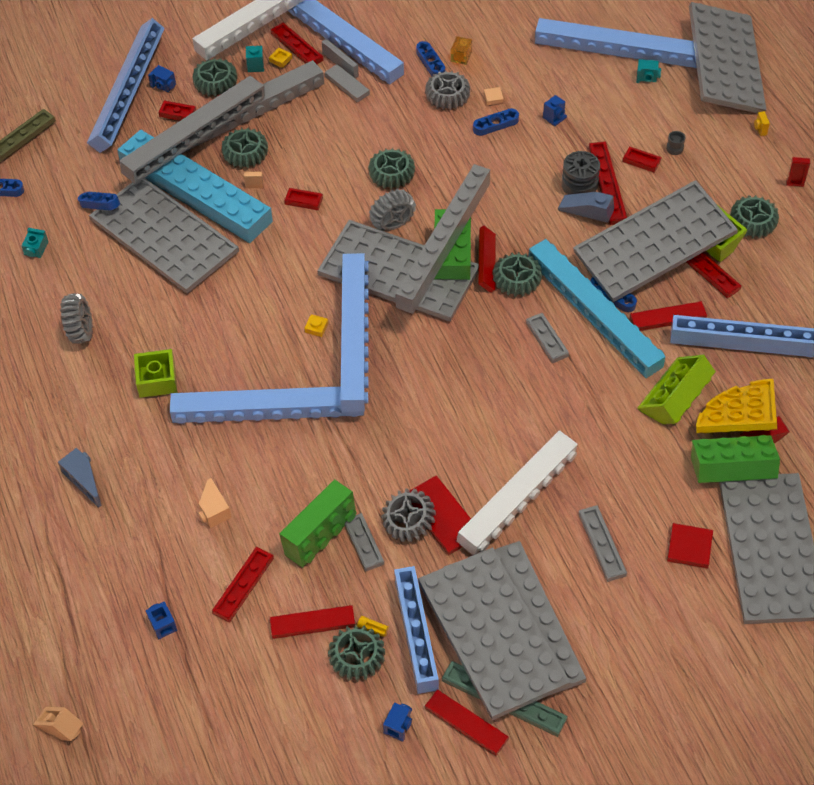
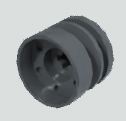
M576 151L566 156L563 162L562 188L566 194L596 192L598 189L600 162L594 154L586 151Z

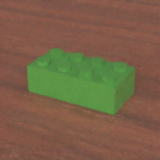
M435 209L434 229L446 209ZM471 217L434 279L470 280Z
M771 435L692 440L691 461L698 483L778 478L780 457Z
M334 479L279 533L285 556L302 568L307 563H310L321 549H324L334 536H337L342 531L345 522H351L355 518L357 513L353 492Z

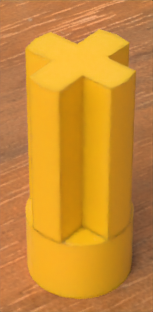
M361 616L357 624L358 628H362L365 625L366 631L372 628L374 634H379L381 637H386L389 626L365 616Z

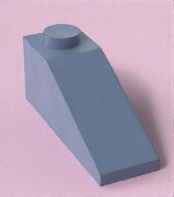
M600 192L564 195L558 210L608 223L614 211V200L612 195Z
M75 448L58 461L61 472L99 508L102 505L90 464L91 458L86 452L82 453Z

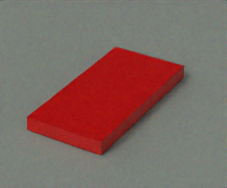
M435 475L413 489H416L418 493L420 491L424 492L425 496L430 497V502H433L435 506L433 509L436 511V515L433 516L435 523H430L432 530L429 531L445 552L451 555L462 548L461 544L457 542V535L471 518L438 476ZM411 503L413 507L423 509V506L420 504Z

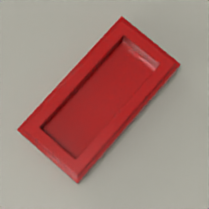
M629 146L622 162L655 173L662 157Z
M792 157L786 185L804 187L810 167V158Z
M289 188L284 202L285 205L319 210L323 194Z

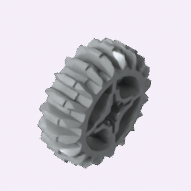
M445 70L444 73H441L439 71L438 75L433 74L425 85V95L428 102L431 103V106L435 105L436 108L442 107L443 110L445 108L451 110V108L457 109L458 106L462 107L464 103H467L470 96L468 79H465L464 75H459V72L453 73V71L447 72Z
M404 189L391 190L389 193L385 192L383 196H379V199L374 201L375 204L370 206L369 218L375 228L389 232L390 230L400 228L407 221H410V217L414 216L413 212L416 210V204L411 194Z
M79 293L64 296L60 304L63 330L66 332L68 340L77 344L90 341L93 334V320L86 298Z
M406 488L403 494L398 490V496L395 497L391 494L392 501H386L388 507L382 508L385 514L381 515V518L384 521L383 526L387 528V533L389 535L392 534L394 539L399 538L402 542L406 538L409 542H412L413 537L420 540L419 535L423 534L426 536L425 530H432L430 523H435L433 516L436 515V511L433 509L435 507L433 502H430V497L425 496L424 492L420 491L418 493L416 489H413L410 493L409 489ZM411 503L420 504L423 506V509L415 508ZM395 522L404 523L406 528L398 527L395 525Z

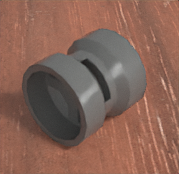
M681 131L669 133L666 147L668 153L679 155L683 152L686 138L684 133Z

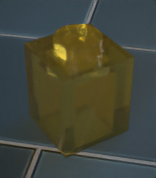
M456 36L451 48V62L467 65L472 53V39Z

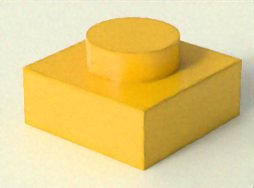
M279 47L269 56V62L281 68L292 59V53Z
M765 111L758 112L757 119L754 121L755 129L758 130L760 136H767L770 125Z
M311 314L304 328L305 333L322 337L329 321L327 318Z

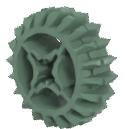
M214 57L213 60L202 61L201 64H197V67L194 68L192 79L198 92H201L202 95L207 94L208 97L211 95L216 97L235 86L238 77L232 63H229L228 60L223 61L222 58L216 60Z
M241 127V130L235 129L234 133L229 132V135L225 136L224 141H222L221 150L225 161L229 165L233 164L234 168L237 166L241 169L243 167L249 168V166L255 167L256 163L261 164V160H265L268 153V143L265 136L261 134V131L257 132L256 129L250 130L249 127L243 130Z
M392 147L391 150L386 148L384 151L379 150L378 154H374L373 158H370L368 166L369 176L372 178L373 183H376L378 187L383 186L384 189L386 187L390 189L393 187L398 189L399 186L405 187V184L410 183L414 177V160L410 154L406 153V150L401 152L400 148L394 150Z
M748 195L747 198L742 197L740 200H737L730 212V216L747 229L745 237L750 235L752 239L755 236L761 238L762 235L767 237L777 227L779 220L778 209L775 208V203H770V199L764 200L763 197L757 198L756 195L754 197Z
M511 252L510 256L505 254L494 265L493 281L496 283L497 289H500L502 293L507 292L508 296L514 294L516 297L517 294H520L523 297L525 293L530 295L531 291H535L537 286L540 285L542 279L541 266L538 260H534L533 256L528 257L527 253L521 255L518 252L517 255H514Z
M355 624L354 629L350 630L347 626L346 632L339 630V636H333V642L329 644V663L334 665L333 670L335 672L339 671L341 678L347 674L349 681L352 677H355L358 682L360 676L367 680V674L374 676L375 669H381L380 663L385 661L384 642L380 640L379 634H374L372 628L366 631L365 625L358 629V626ZM348 643H350L349 647L343 649L344 652H341L342 648ZM373 653L372 657L364 663V659Z

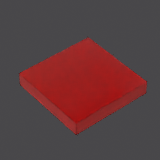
M673 523L667 561L708 569L713 530Z

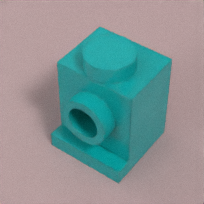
M639 59L636 83H640V81L656 82L657 78L661 77V68H658L659 61Z
M28 227V233L21 245L23 253L29 257L41 258L49 242L45 230Z

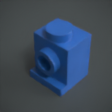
M160 65L148 74L150 87L152 88L156 86L158 89L169 92L176 85L174 72Z
M557 95L544 103L543 118L554 126L567 118L565 114V101Z
M165 601L160 604H154L145 610L158 640L177 631L175 621Z
M394 702L383 724L384 734L403 742L405 740V730L408 731L412 723L410 716L412 708L406 704Z

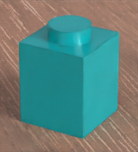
M246 46L248 72H264L263 46Z

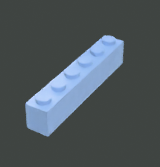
M415 566L394 569L395 585L417 694L439 690V679Z

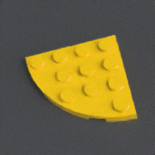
M774 379L751 381L750 385L741 388L734 386L712 398L706 404L705 410L698 415L696 432L707 434L711 432L728 433L731 431L748 432L752 430L769 431L777 429Z

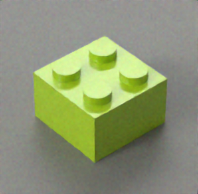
M172 349L134 354L136 387L139 398L178 393Z

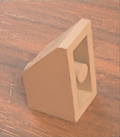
M211 478L208 479L199 501L200 512H198V515L203 523L206 522L209 528H212L232 517L229 506Z
M45 707L33 725L61 741H72L79 735L83 722L65 707Z

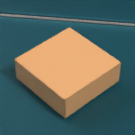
M500 87L484 89L487 105L504 103Z
M244 172L246 188H263L262 172Z

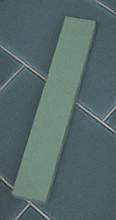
M451 661L442 677V681L480 699L464 667ZM537 701L509 713L557 737L560 735L568 716Z

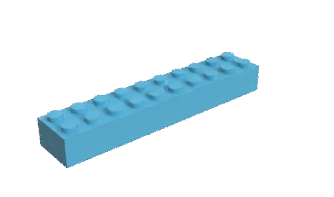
M139 130L117 149L119 160L154 137L143 130ZM183 154L178 155L145 177L152 184L248 243H251L273 222L271 207Z

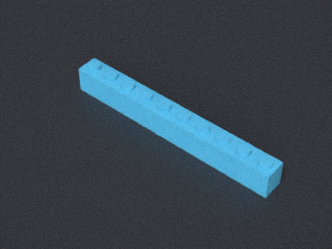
M545 239L529 248L528 257L533 256L534 260H538L542 275L645 378H648L664 367L666 356L663 351L652 344V341L645 337L639 328L633 325L627 316L621 313L614 303L603 295L601 290L594 287L591 281L585 278L579 269L573 266L567 257L557 250L554 244Z

